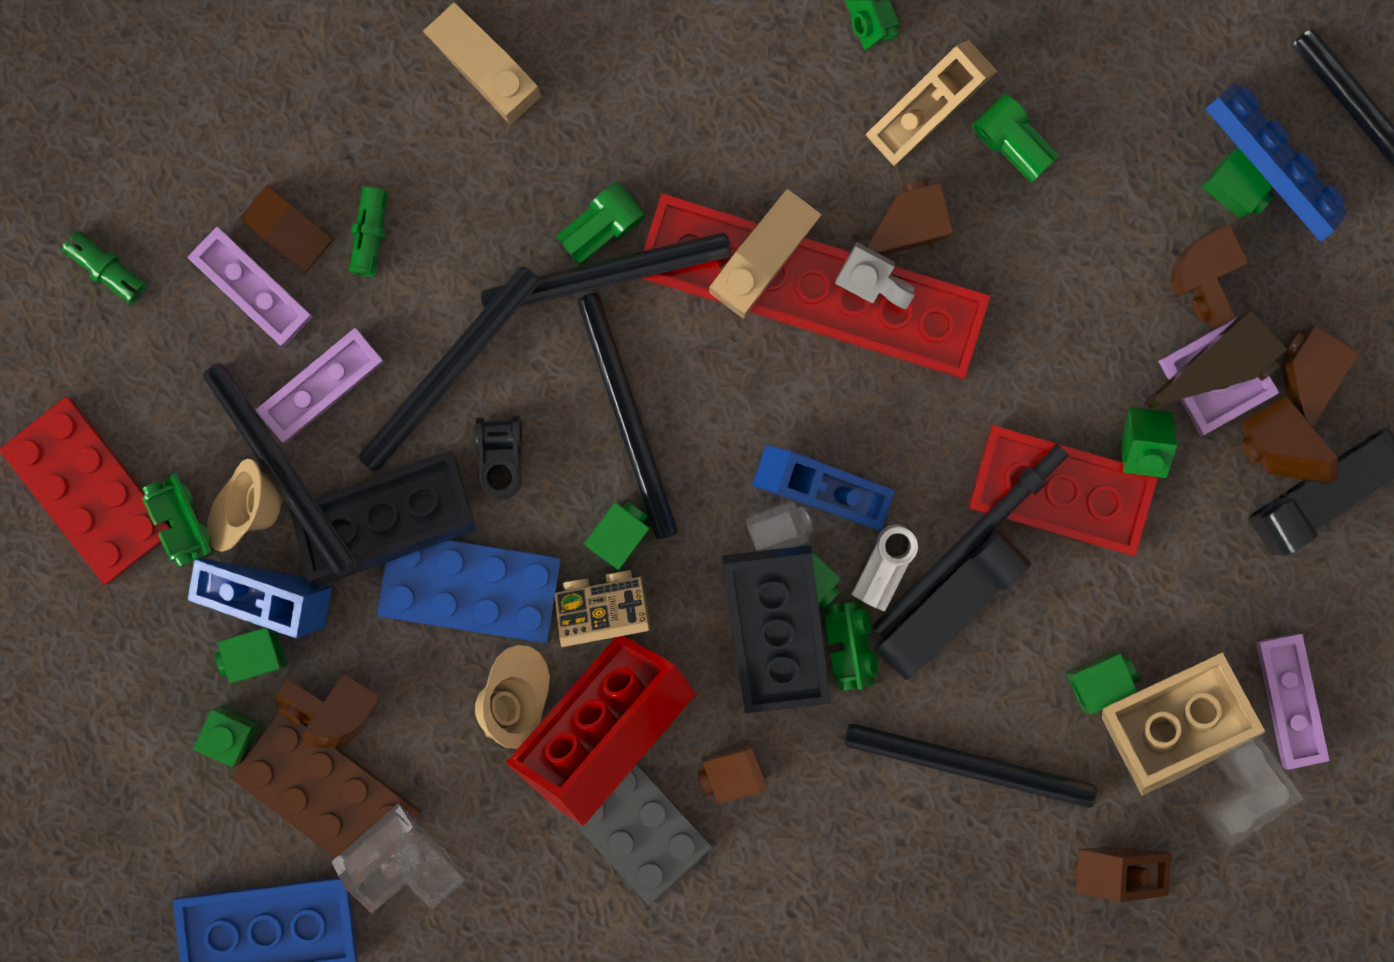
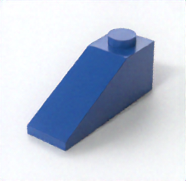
M768 445L765 446L752 486L879 531L883 528L895 490L811 458Z
M197 558L194 559L188 600L298 638L325 628L332 587L322 585L312 588L306 578L297 575Z

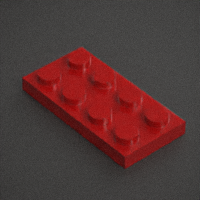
M71 397L62 399L0 448V453L104 585L110 584L162 542L158 536L159 532L172 528L168 521L154 526L141 499L145 496L142 488Z
M990 426L967 508L986 514L1019 481L1017 476L1028 465L1033 467L1056 443L998 426ZM1060 445L1070 456L1045 479L1047 484L1036 495L1031 493L1006 518V520L1126 555L1136 556L1158 477L1124 473L1122 462Z

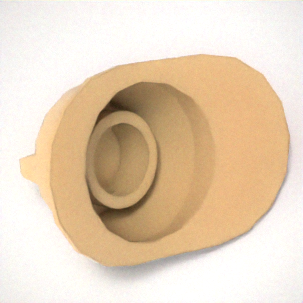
M247 458L241 461L231 479L213 502L207 520V530L210 536V545L217 551L224 552L230 550L246 532L263 530L272 526L279 515L284 498L268 474L261 472L256 461Z
M515 645L505 649L496 658L491 668L487 685L479 693L475 703V715L478 724L485 731V736L493 738L495 742L505 748L518 749L541 723L549 691L550 675L547 663L541 654L532 647Z

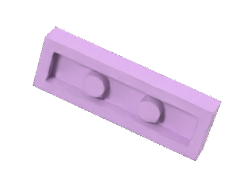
M216 227L187 257L281 347H285L313 318L296 299L219 227Z
M354 328L259 406L256 412L279 440L286 444L385 361L357 328Z
M1294 633L1255 641L1282 768L1289 770L1330 761L1303 634Z

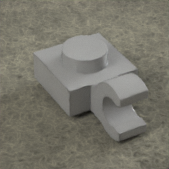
M858 242L855 243L835 279V284L871 303H874L878 294L881 293L893 304L907 309L915 295L913 293L915 289L913 285L890 274L894 268V261Z

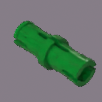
M374 187L361 188L357 223L352 224L351 234L354 235V245L348 270L349 273L364 277H376L381 240H385L386 235L383 223L389 195L388 191Z
M81 231L74 232L70 238L83 248L82 251H79L68 241L64 243L61 250L62 253L68 255L88 270L90 278L97 284L103 282L128 305L134 304L139 297L126 288L127 284L140 294H143L147 289V283L141 281L133 273L120 265V259L112 252L105 253L84 236Z

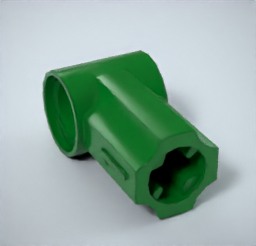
M1003 94L972 123V127L989 148L996 152L1001 151L1013 166L1032 183L1059 155L1029 124L1030 119L1020 104L1009 95Z
M615 182L602 191L590 203V208L556 235V238L579 266L595 255L612 239H619L626 235L646 217V214L620 182Z

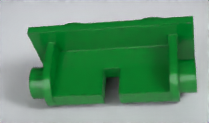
M845 0L852 17L853 30L860 38L864 50L870 49L881 39L887 42L899 36L897 28L900 27V23L897 20L890 0L878 2L875 0Z
M177 473L172 474L161 484L155 482L142 488L145 496L141 499L154 526L169 521L172 528L158 533L170 562L175 561L177 568L193 562L194 559L204 558L212 552L209 547L210 536L208 530L203 523L198 522L192 509L193 499L190 490L184 483L180 482Z
M860 599L845 604L827 605V614H824L828 643L844 642L845 650L830 653L835 683H839L840 691L856 689L857 686L858 690H862L876 684L875 677L878 674V661L875 653L870 651L868 634L871 632L869 612L867 609H863Z

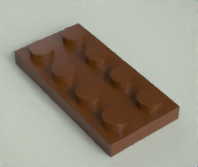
M279 713L230 778L368 882L422 811L338 747L318 748L302 742L304 730L308 725L304 722L301 725L294 724Z

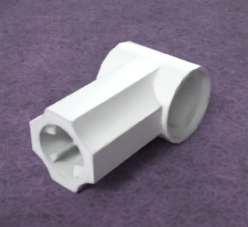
M898 524L889 525L882 529L878 535L876 545L851 593L852 596L882 611L886 610L909 562L913 560L918 550L917 539L910 530ZM893 534H904L909 543L906 552L900 556L889 555L885 549L886 540Z

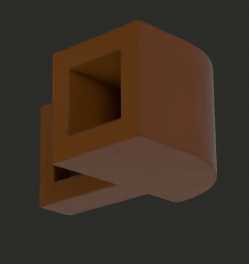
M1230 224L1186 247L1176 260L1173 269L1172 284L1176 297L1192 290L1195 296L1191 300L1193 310L1202 323L1207 322L1209 328L1235 318L1217 278L1248 264Z
M343 674L324 702L286 679L277 692L275 705L280 707L279 713L290 722L301 725L304 722L308 725L304 730L302 742L318 748H335L347 744L360 734L377 709L380 696Z

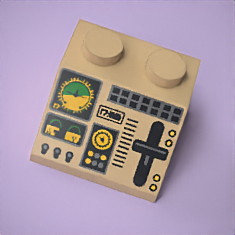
M631 570L606 574L607 583L590 586L588 578L564 582V591L555 593L561 647L649 631L651 625L642 577L632 578Z

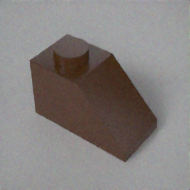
M925 179L902 186L904 192L898 193L867 248L883 256L949 239L953 234V229L941 183L929 185L928 180Z
M1316 325L1303 329L1302 332L1297 330L1292 334L1285 344L1287 350L1284 353L1287 356L1281 364L1288 399L1312 427L1360 354Z
M1287 396L1242 421L1243 440L1240 441L1241 448L1251 463L1259 462L1268 474L1330 484L1338 480V457Z
M750 739L702 758L704 769L698 771V776L706 795L715 793L718 803L757 794L769 789Z
M1107 847L1079 849L1078 860L1075 865V876L1077 878L1076 893L1117 902L1168 896L1171 853Z

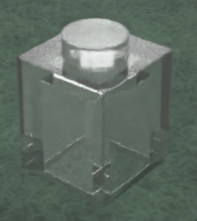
M794 500L744 519L756 551L800 545L809 541L806 532L813 530L805 507L797 508Z

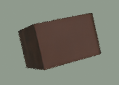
M268 185L240 216V219L306 273L333 241L331 237Z

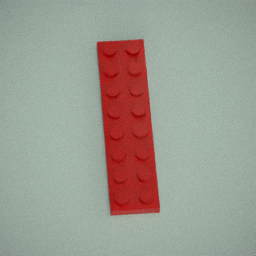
M661 193L643 251L718 233H726L731 243L732 253L727 258L640 279L723 304L709 293V287L759 223ZM804 238L749 311V313L953 377L965 379L990 296L894 266L890 274L915 287L913 291L915 295L907 309H903L890 302L881 293L878 294L874 303H871L835 284V279L850 252Z

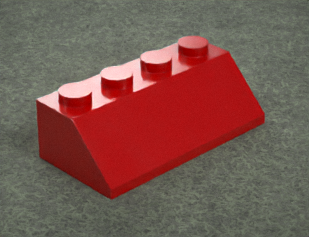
M625 636L615 637L507 760L506 764L556 809L584 827L693 699L696 693L675 664Z

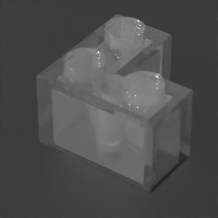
M1259 735L1215 759L1229 782L1194 806L1217 840L1229 848H1233L1302 801L1303 798Z
M399 803L332 861L344 888L371 914L405 884L433 910L466 881L451 855Z

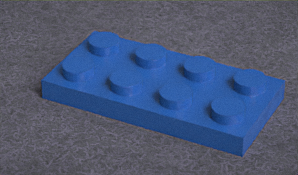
M1234 83L1205 109L1320 242L1336 230L1347 213L1343 207L1346 204L1344 198L1332 185L1325 187L1315 175L1317 168L1312 160L1303 152L1297 154L1286 142L1289 136L1285 129L1276 120L1268 121L1258 109L1261 104L1254 93L1247 87L1240 89Z
M448 540L385 563L377 616L548 643L562 558Z
M348 876L181 896L173 899L180 962H358Z

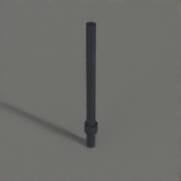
M1056 444L1033 467L1028 465L1017 476L1019 481L872 625L876 632L885 638L1031 493L1036 495L1047 484L1045 479L1070 455L1059 444Z

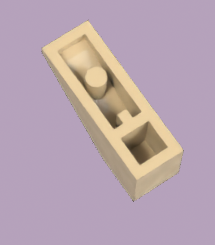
M451 4L423 30L424 34L509 125L513 124L542 97L538 86L457 4Z
M967 40L954 47L865 135L890 163L895 166L968 101L998 71L970 40Z
M786 189L711 284L709 293L744 319L822 214Z

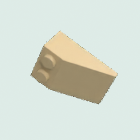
M1223 652L1113 703L1102 710V720L1141 796L1189 774L1265 733L1260 720Z

